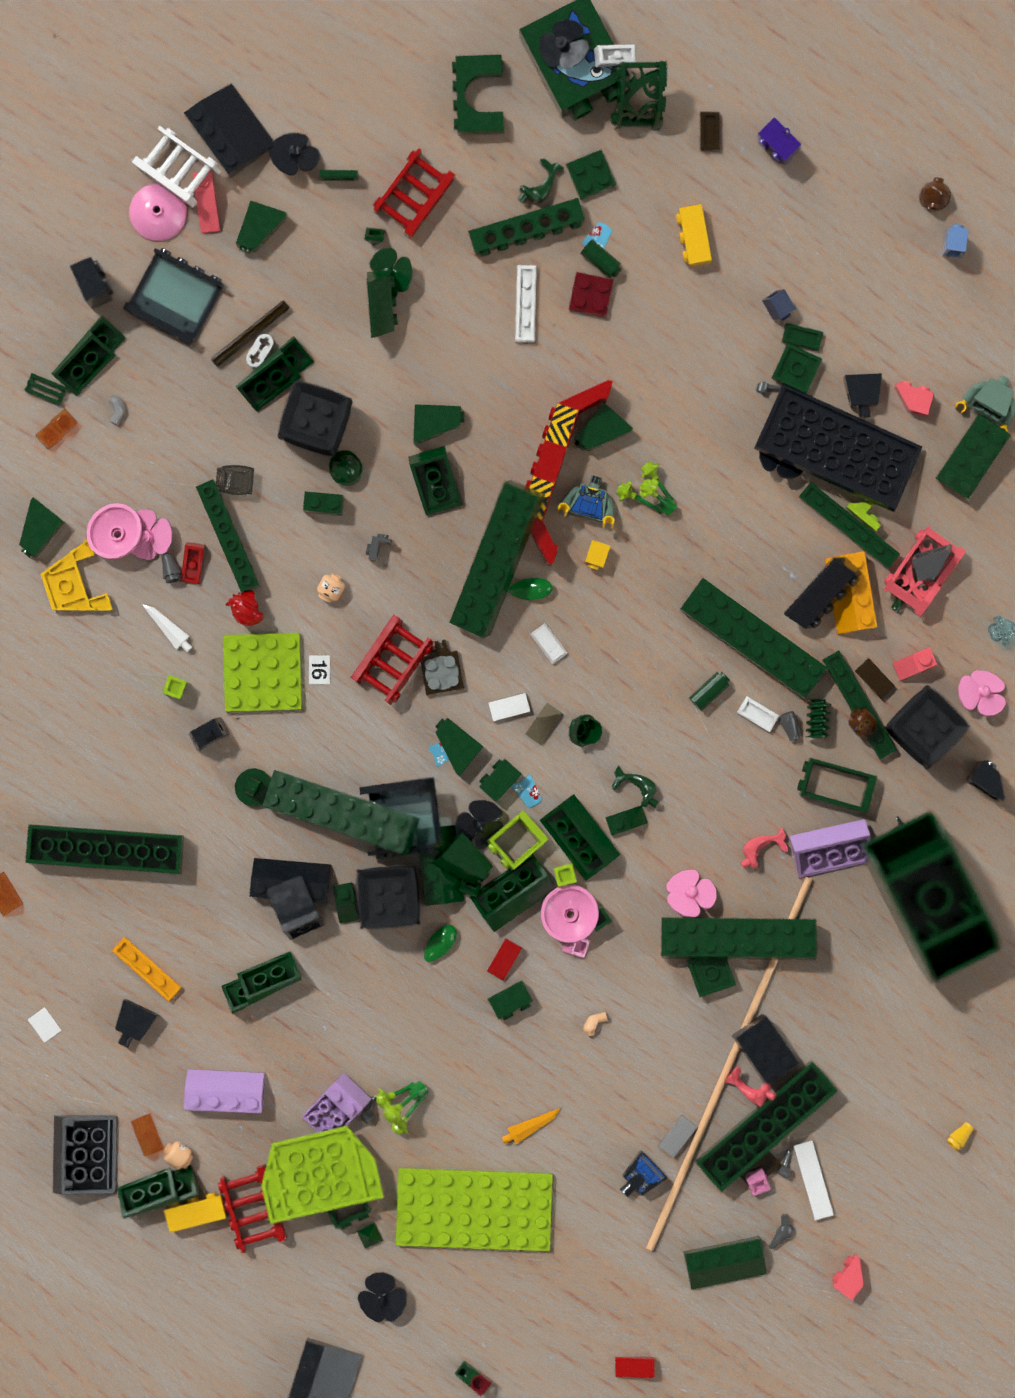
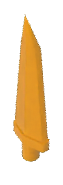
M561 1107L508 1127L510 1133L501 1137L504 1144L514 1140L515 1144L520 1143V1141L552 1121Z

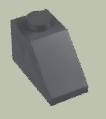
M951 544L914 555L912 562L919 581L925 580L928 582L936 579L952 549Z

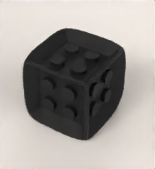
M295 380L281 417L277 437L294 446L335 457L348 423L353 401L350 397H346L336 391Z
M926 685L893 716L884 729L914 760L923 765L925 769H929L961 739L968 728H970V725L940 693L931 688L930 685Z
M416 865L356 870L360 929L420 925V902Z

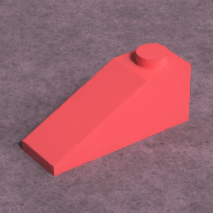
M210 171L195 190L201 234L220 232L214 175ZM193 173V180L198 173Z

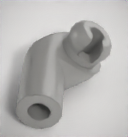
M112 396L109 399V404L112 405L114 413L110 421L118 425L125 413V406L120 397Z

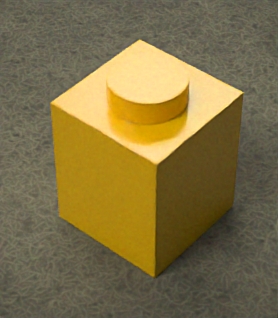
M592 540L585 563L588 564L587 567L596 571L599 568L603 569L610 546Z

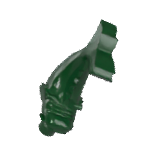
M540 159L539 163L548 172V177L540 186L529 188L521 185L519 189L521 195L518 197V200L524 203L528 198L534 204L543 202L552 189L555 173L563 170L564 167L558 163L551 164L546 159Z
M618 765L614 772L616 779L612 784L613 790H616L624 780H629L642 791L643 799L641 806L646 808L648 805L656 808L659 801L653 798L657 791L655 783L642 775L625 774Z

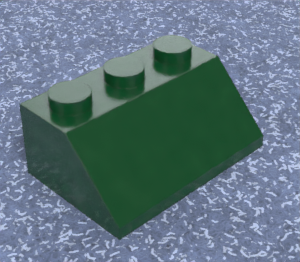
M390 271L367 272L371 338L393 332L394 325H398L397 313L393 314V307L396 306V295H392L391 289L395 288L394 276H390Z

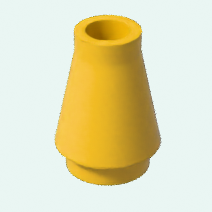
M965 1122L948 1135L947 1143L956 1151L960 1148L963 1149L974 1128Z

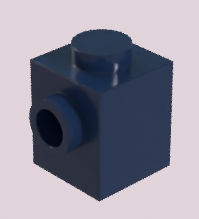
M785 289L776 290L762 300L773 320L781 319L783 321L791 316L790 312L796 309Z

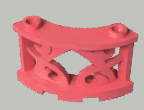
M927 526L925 530L920 529L915 536L916 543L895 573H890L884 581L886 586L883 589L885 592L888 590L914 608V613L920 617L966 552L963 548L956 547L930 529V526ZM927 537L938 543L937 548L951 544L952 549L950 552L953 555H948L943 568L938 576H936V581L926 582L922 580L915 583L912 573V559L914 557L912 554L917 547L920 553L932 550V543H930L928 548L923 546V542ZM905 566V573H906V575H905V574H899V573L901 572V570L903 569V567ZM898 579H901L903 581V585L898 586L897 584H895V582ZM921 584H926L928 589L924 591L921 587L918 590L917 587ZM907 585H909L910 587L908 591L901 588L906 587Z

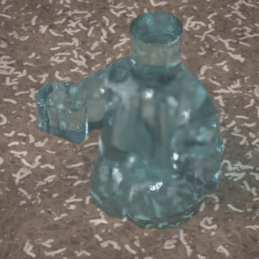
M1001 616L994 617L995 623L988 627L991 639L995 642L1001 640L1003 645L1009 644L1015 632V622H1011Z

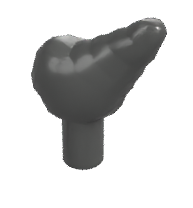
M788 1214L781 1215V1226L777 1229L775 1237L770 1244L771 1249H774L781 1242L794 1235L795 1230L793 1226L789 1225Z

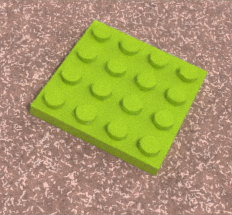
M300 633L223 635L225 712L302 710Z

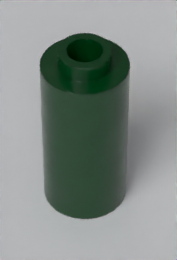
M593 239L589 241L580 253L608 278L612 276L615 278L622 270L620 268L622 263Z
M716 672L689 699L702 712L730 686L728 684L730 679L723 672L720 674Z

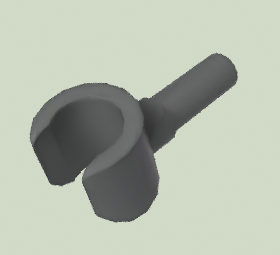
M760 382L757 385L756 391L766 394L767 389L780 391L782 386Z
M372 1096L368 1107L361 1114V1119L366 1123H369L374 1117L370 1111L376 1101L375 1096Z
M790 1150L786 1151L784 1161L778 1169V1174L783 1178H787L791 1172V1169L786 1167L791 1154Z

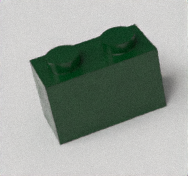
M305 491L303 511L306 513L342 516L344 496Z
M499 759L492 766L494 771L490 775L486 773L479 781L481 783L479 787L495 802L522 775L506 759L503 761Z
M522 980L488 998L497 1018H503V1020L514 1016L513 1012L517 1009L523 1011L531 1007L530 1003L533 1001Z

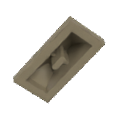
M547 703L526 732V735L541 745L563 713Z

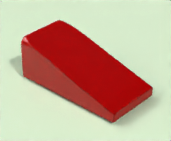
M186 542L181 582L200 584L205 553L204 544Z
M505 938L487 972L504 981L522 947Z
M615 1357V1377L654 1378V1357Z

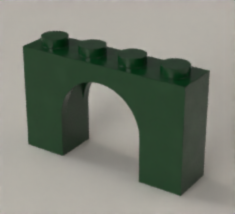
M501 54L456 56V62H452V73H456V81H453V92H457V100H453V111H457V119H454V130H458V136L504 134L503 111L479 112L472 109L465 99V91L474 80L502 77Z

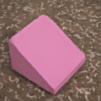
M585 938L574 943L565 942L562 951L585 958L590 940Z
M763 1168L745 1174L753 1197L771 1190Z

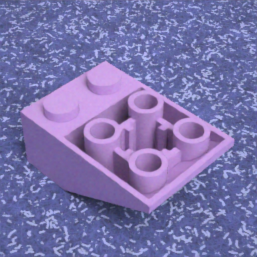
M343 1073L302 1115V1118L317 1132L347 1126L369 1103L371 1098Z

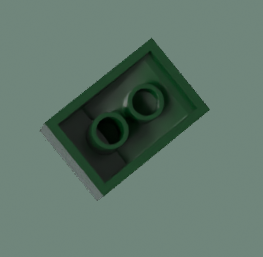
M445 446L408 456L409 465L426 516L462 505Z

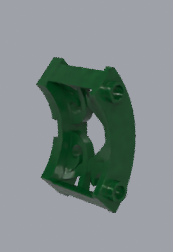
M667 61L620 62L615 69V77L618 79V94L614 113L611 114V125H614V130H619L620 127L652 126V130H660L663 123L662 112H665L666 96H663V91L667 87ZM627 68H639L641 77L637 80L636 74L632 72L633 77L627 79ZM643 68H656L644 75ZM646 84H649V88L655 86V89L652 91L648 90ZM643 87L645 94L655 100L647 102L640 110H637L630 104L629 100Z

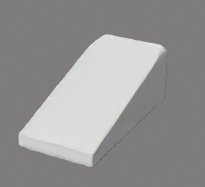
M635 44L598 45L594 48L595 66L610 67L618 66L620 62H636Z

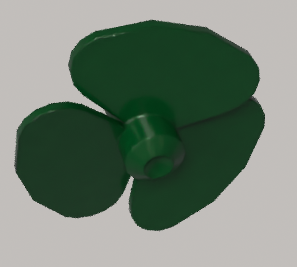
M383 248L376 252L370 260V268L374 272L390 271V276H394L395 288H391L392 295L397 297L398 292H405L412 281L413 269L411 261L408 257L403 256L396 262V251L393 248Z

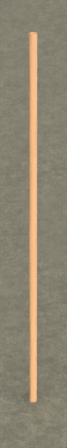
M805 877L788 919L797 918L813 881L812 879ZM778 960L769 961L741 1028L753 1020ZM734 1042L646 1249L653 1251L727 1077L739 1053L740 1048L736 1042Z

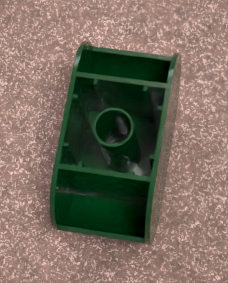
M931 810L860 845L867 867L908 949L924 977L931 985L1002 950L996 929L954 845L939 819Z

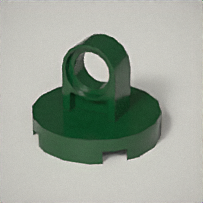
M253 768L243 771L235 782V793L238 799L245 805L252 807L262 805L271 778L260 769Z

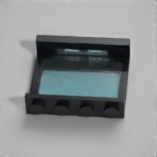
M155 248V255L129 303H125L123 309L140 320L193 346L224 288L223 283H221L222 279L213 274L211 277L204 274L205 270L196 265L194 268L187 265L188 261L181 257L175 259L170 256L171 252L164 248L160 250Z
M434 777L359 787L360 795L369 794L370 802L420 818L408 855L420 853L419 849H424L425 853L436 851V847L443 846ZM375 845L376 851L368 852V856L376 855V859L386 858L388 853H392V857L404 855Z

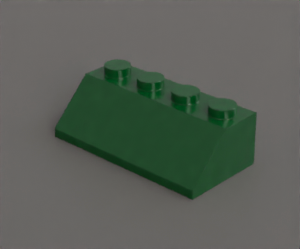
M575 794L571 795L540 819V822L585 881L620 856V853Z
M455 825L441 826L442 847H436V851L426 853L424 849H419L426 906L464 901V895L459 891L462 878L432 863L450 840L457 836ZM434 827L417 829L418 846L434 844L436 842Z
M532 853L514 870L509 868L479 890L477 898L470 897V899L492 931L495 932L556 889V886Z
M759 1236L683 1251L691 1290L767 1274Z

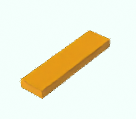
M126 937L112 950L115 955L168 1002L182 988Z

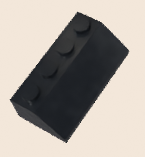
M834 557L783 614L805 629H815L822 622L821 618L825 614L828 615L834 609L833 605L837 600L840 601L846 596V590L858 583L862 572L847 557Z
M254 858L249 897L269 898L267 894L268 889L297 876H302L313 902L327 903L331 864Z

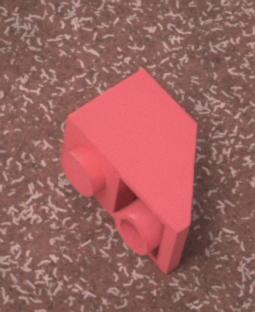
M906 381L897 382L894 389L907 412L926 417L934 395L933 392H930V388L919 386V388L912 387V383Z
M856 1254L853 1256L849 1255L843 1264L845 1265L841 1272L837 1271L832 1278V1281H834L832 1283L833 1287L850 1300H853L863 1287L860 1258Z

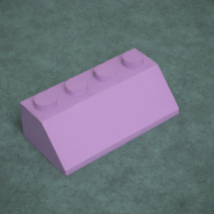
M865 819L790 836L798 878L866 863L860 849V845L871 840Z
M188 1069L184 1110L262 1113L265 1073Z

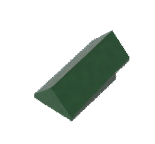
M101 315L51 374L77 396L116 356L114 351L126 337L106 317Z
M293 336L235 387L257 412L294 384L295 380L298 381L302 378L299 373L314 363V360L299 340Z
M287 952L237 973L239 979L224 984L221 987L233 1014L301 980V976L291 952Z
M192 1165L175 1171L169 1167L117 1188L123 1219L183 1201L202 1193Z

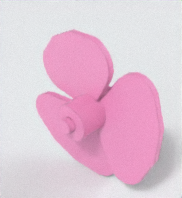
M152 510L137 511L136 513L142 523V535L138 545L131 553L138 558L152 560L155 558L156 553L164 554L168 551L172 543L171 525L165 518L159 519L155 523L156 514Z
M976 670L972 672L971 676H963L961 678L958 694L965 709L973 710L977 706L978 712L981 715L994 716L1000 713L1006 705L1003 696L990 694L1002 692L1005 688L1004 682L996 675L988 671Z
M696 870L681 871L674 875L667 883L666 888L670 893L667 897V902L680 915L695 918L700 914L698 904L704 909H709L715 903L716 888L712 881L702 879L698 882L699 873Z

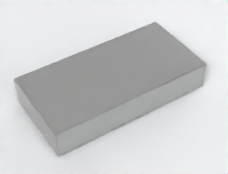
M681 1115L658 1146L674 1158L696 1130L697 1126Z

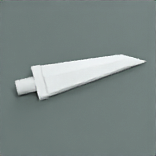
M143 605L176 650L182 647L186 652H189L193 648L186 641L190 637L187 633L182 631L156 608Z

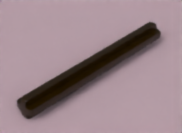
M284 300L281 301L214 355L211 360L215 366H220L289 310L288 304Z

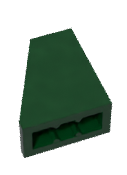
M250 200L236 241L237 247H240L239 250L250 254V251L255 253L287 220V212Z
M604 403L575 435L574 440L576 442L574 444L581 451L585 449L589 452L631 433L633 427Z
M415 404L414 445L460 428L461 423H464L465 411H461V406Z
M34 497L30 500L19 543L23 548L21 551L29 558L31 556L37 558L65 524L62 519Z
M448 717L446 720L442 718L435 726L438 729L435 733L456 774L460 776L483 746Z
M463 833L452 838L432 861L435 866L472 884L479 880L483 882L490 875L488 872L493 867Z

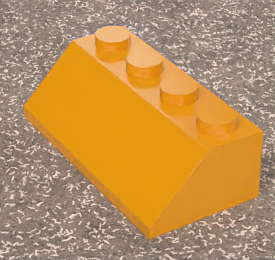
M865 551L836 556L847 557L862 572L858 583L853 587L850 586L846 590V596L840 601L837 600L833 605L837 634L876 628L877 623ZM834 557L826 558L825 564L827 565Z

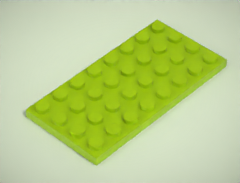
M398 1168L396 1246L550 1251L552 1173Z

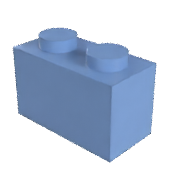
M958 224L949 227L945 232L942 256L961 258L966 252L969 229H965L963 225Z

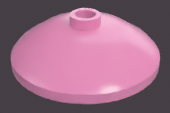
M152 184L142 188L134 196L130 205V220L135 230L144 238L152 241H164L174 237L181 231L186 221L187 208L184 201L163 186ZM155 207L160 208L159 213L153 212Z
M116 503L102 507L92 516L88 523L86 533L88 544L97 555L105 559H119L128 555L136 548L141 539L142 523L140 517L131 507L124 504Z
M564 885L554 889L547 895L541 907V920L545 930L553 938L561 942L574 943L585 939L593 932L598 922L599 911L594 897L587 890L576 885ZM568 912H574V917L568 918Z

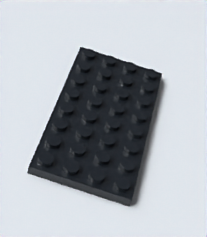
M783 383L754 449L895 512L923 446Z

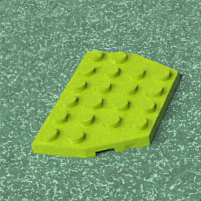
M348 1125L274 1142L271 1145L262 1182L270 1224L384 1198L376 1160Z

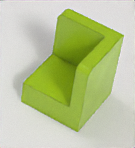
M169 675L162 693L181 700L185 687L189 682Z
M572 863L553 868L558 887L577 882Z

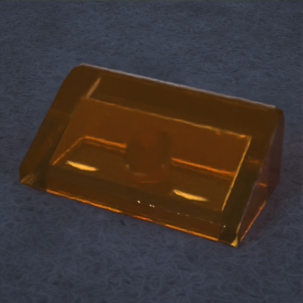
M5 872L0 873V912L4 917L22 906L23 902Z
M150 1113L131 1121L144 1157L164 1149Z

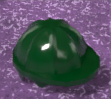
M341 450L336 452L335 457L332 456L330 459V474L336 483L349 487L359 481L363 469L360 460L354 453Z
M589 714L580 715L573 719L569 726L570 741L577 746L584 747L589 744H595L602 736V725Z

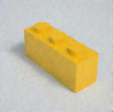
M702 204L679 208L678 214L675 215L677 225H681L682 230L679 233L680 243L685 246V251H682L684 263L687 262L688 267L711 263L712 258Z
M217 1192L206 1194V1198L198 1200V1197L187 1199V1203L180 1204L176 1202L168 1205L164 1212L169 1232L225 1219L227 1213L223 1205L222 1194L217 1195Z

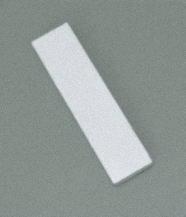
M517 265L515 342H534L536 266Z
M810 1140L793 1145L814 1220L832 1216L833 1211L813 1141Z

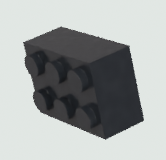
M88 257L70 265L84 300L91 309L113 300L111 295L114 292L108 281H106V274L97 260L94 261L92 257Z
M761 1014L731 1035L763 1083L771 1084L799 1064L771 1021L764 1014Z

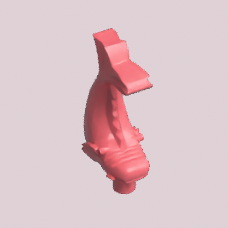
M780 828L775 836H759L745 843L742 853L746 859L740 862L743 869L751 866L752 869L757 868L758 862L756 858L758 852L770 842H775L782 852H787L788 847L784 842L786 834L783 828Z
M740 1066L736 1067L727 1077V1084H734L748 1100L759 1107L768 1099L773 1101L776 1097V1094L770 1091L771 1086L767 1083L762 1085L760 1089H754L746 1085L740 1077Z

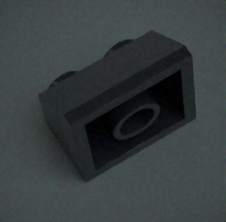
M989 760L978 761L965 781L997 802L1003 801L1005 796L1000 773L995 769L996 765Z

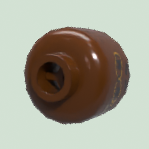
M857 708L850 713L851 717L848 724L857 736L867 737L876 730L877 721L868 709L860 710Z

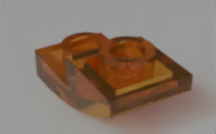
M64 409L51 419L50 423L36 434V437L49 450L73 429L78 422Z

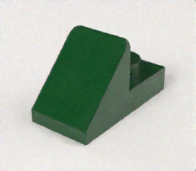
M641 805L605 818L611 836L648 823Z
M352 882L334 885L333 891L339 923L359 920Z

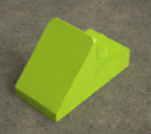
M870 501L850 503L845 507L847 511L873 532H876L881 526L878 523L880 520L872 513L870 515L867 514V511L874 503Z

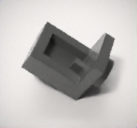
M377 534V537L372 536V542L367 544L366 555H369V560L377 561L380 543L392 544V539H388V535Z

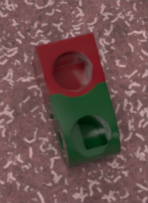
M463 1361L455 1372V1375L479 1396H482L493 1382V1380L486 1377L479 1370H476L466 1361Z

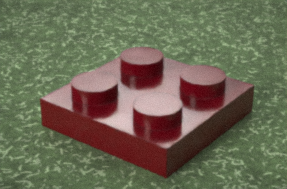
M576 272L568 310L606 318L614 280Z

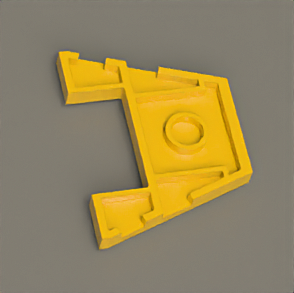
M87 539L40 574L53 611L113 610L108 593L88 599L77 565V561L95 556Z

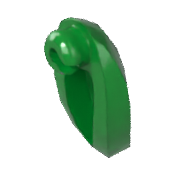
M541 578L523 579L509 588L511 595L525 600L544 598L550 595L553 590L552 584Z
M446 925L431 936L424 952L425 961L432 962L445 955L451 949L457 936L456 928L453 925Z

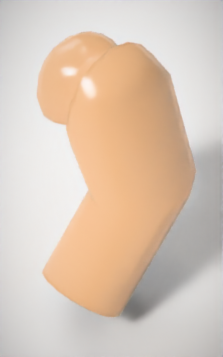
M606 1012L590 1015L584 1024L586 1035L593 1036L596 1033L597 1024L608 1021Z

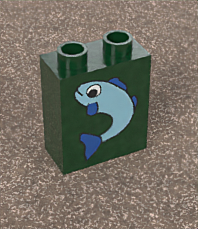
M575 0L519 29V38L561 118L570 114L573 121L588 115L594 110L590 103L603 96L607 103L617 100L618 79L615 77V69L618 66H595L594 48L598 45L614 44L591 0ZM565 19L575 20L584 28L582 37L577 40L584 39L589 43V50L585 58L578 65L570 69H564L560 65L555 68L549 67L542 59L539 49L541 36L544 33L553 34V25L558 21ZM626 70V78L630 79V74Z

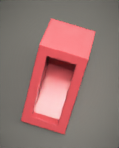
M929 647L892 664L899 681L936 666L937 662Z

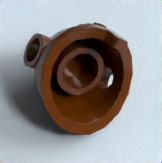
M934 177L933 181L927 183L921 189L919 201L926 210L939 211L949 204L951 192L949 187L943 183V178Z

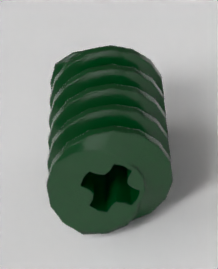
M807 699L808 702L813 704L807 706V709L812 712L807 713L806 716L812 720L806 721V724L811 726V728L806 729V732L811 735L806 737H830L824 731L830 729L825 723L830 722L831 719L825 717V715L831 714V711L826 710V707H830L831 703L826 702L824 699Z

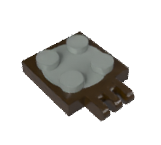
M446 639L442 640L443 648H439L438 641H434L435 649H432L429 656H424L420 662L426 695L464 689L458 652H448Z

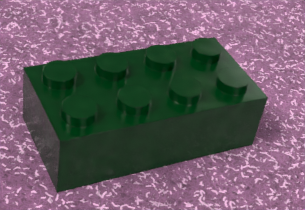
M977 414L935 478L969 499L1011 434L982 415Z

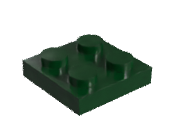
M602 150L566 163L580 200L616 185Z
M787 343L771 379L807 393L822 358Z
M691 959L687 961L699 998L736 986L727 959Z

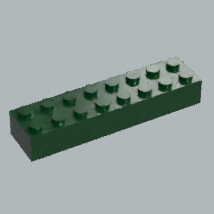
M513 480L504 481L449 623L481 638L491 635L543 503L544 494Z
M704 578L701 579L680 608V611L803 700L806 699L828 668Z
M277 770L273 772L262 805L280 813L406 855L409 854L420 821L418 817Z
M30 824L28 825L25 863L182 874L184 835Z
M662 918L661 958L816 960L817 919Z
M810 1060L773 1092L776 1094L773 1101L768 1099L761 1107L757 1106L697 1158L695 1163L720 1192L724 1191L838 1090L814 1062Z

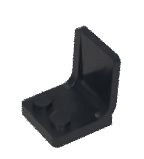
M297 876L267 890L282 930L289 940L325 925L315 908L302 876Z

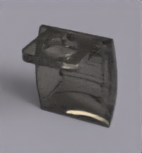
M227 465L217 468L216 487L220 488V492L227 494L251 495L253 491L254 468L242 465Z

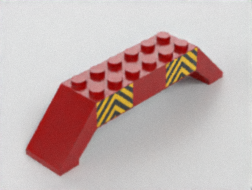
M611 380L604 381L557 403L556 408H551L548 417L551 423L550 426H545L542 435L545 441L544 444H539L536 453L539 459L538 462H533L530 471L533 477L531 481L527 480L526 487L545 495L530 534L547 565L551 567L558 551V545L553 543L543 520L579 414L600 403L606 404L613 384Z

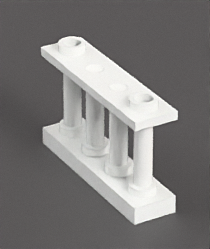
M159 126L158 130L164 135L147 158L141 160L136 156L132 163L140 171L194 208L197 201L193 198V192L210 170L218 175L221 173L216 167L218 163L210 157L204 158L176 138L177 134L171 129L167 128L165 130ZM172 141L177 147L163 165L155 170L152 168V163L168 142ZM183 150L191 156L175 177H171L169 180L166 178V172ZM198 160L203 163L204 167L187 188H180L181 180Z

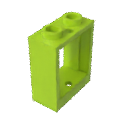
M522 810L487 840L489 844L487 847L494 855L498 854L501 857L500 862L506 869L514 870L542 846L548 838L527 813ZM519 820L537 842L512 862L495 841Z

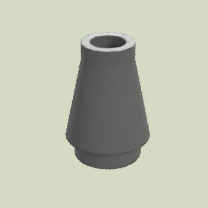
M172 554L161 556L163 579L166 580V583H174L181 580L180 575L182 573Z
M794 711L781 714L779 722L785 730L789 741L799 739L798 716L795 715Z

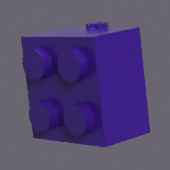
M775 117L758 133V143L765 150L769 149L772 152L773 159L779 164L782 162L785 165L801 149V143L790 133V129L785 128Z

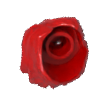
M253 590L243 593L239 592L237 595L233 594V598H230L229 602L226 603V606L231 607L232 615L237 623L241 625L254 626L263 620L264 616L263 613L258 611L259 606Z

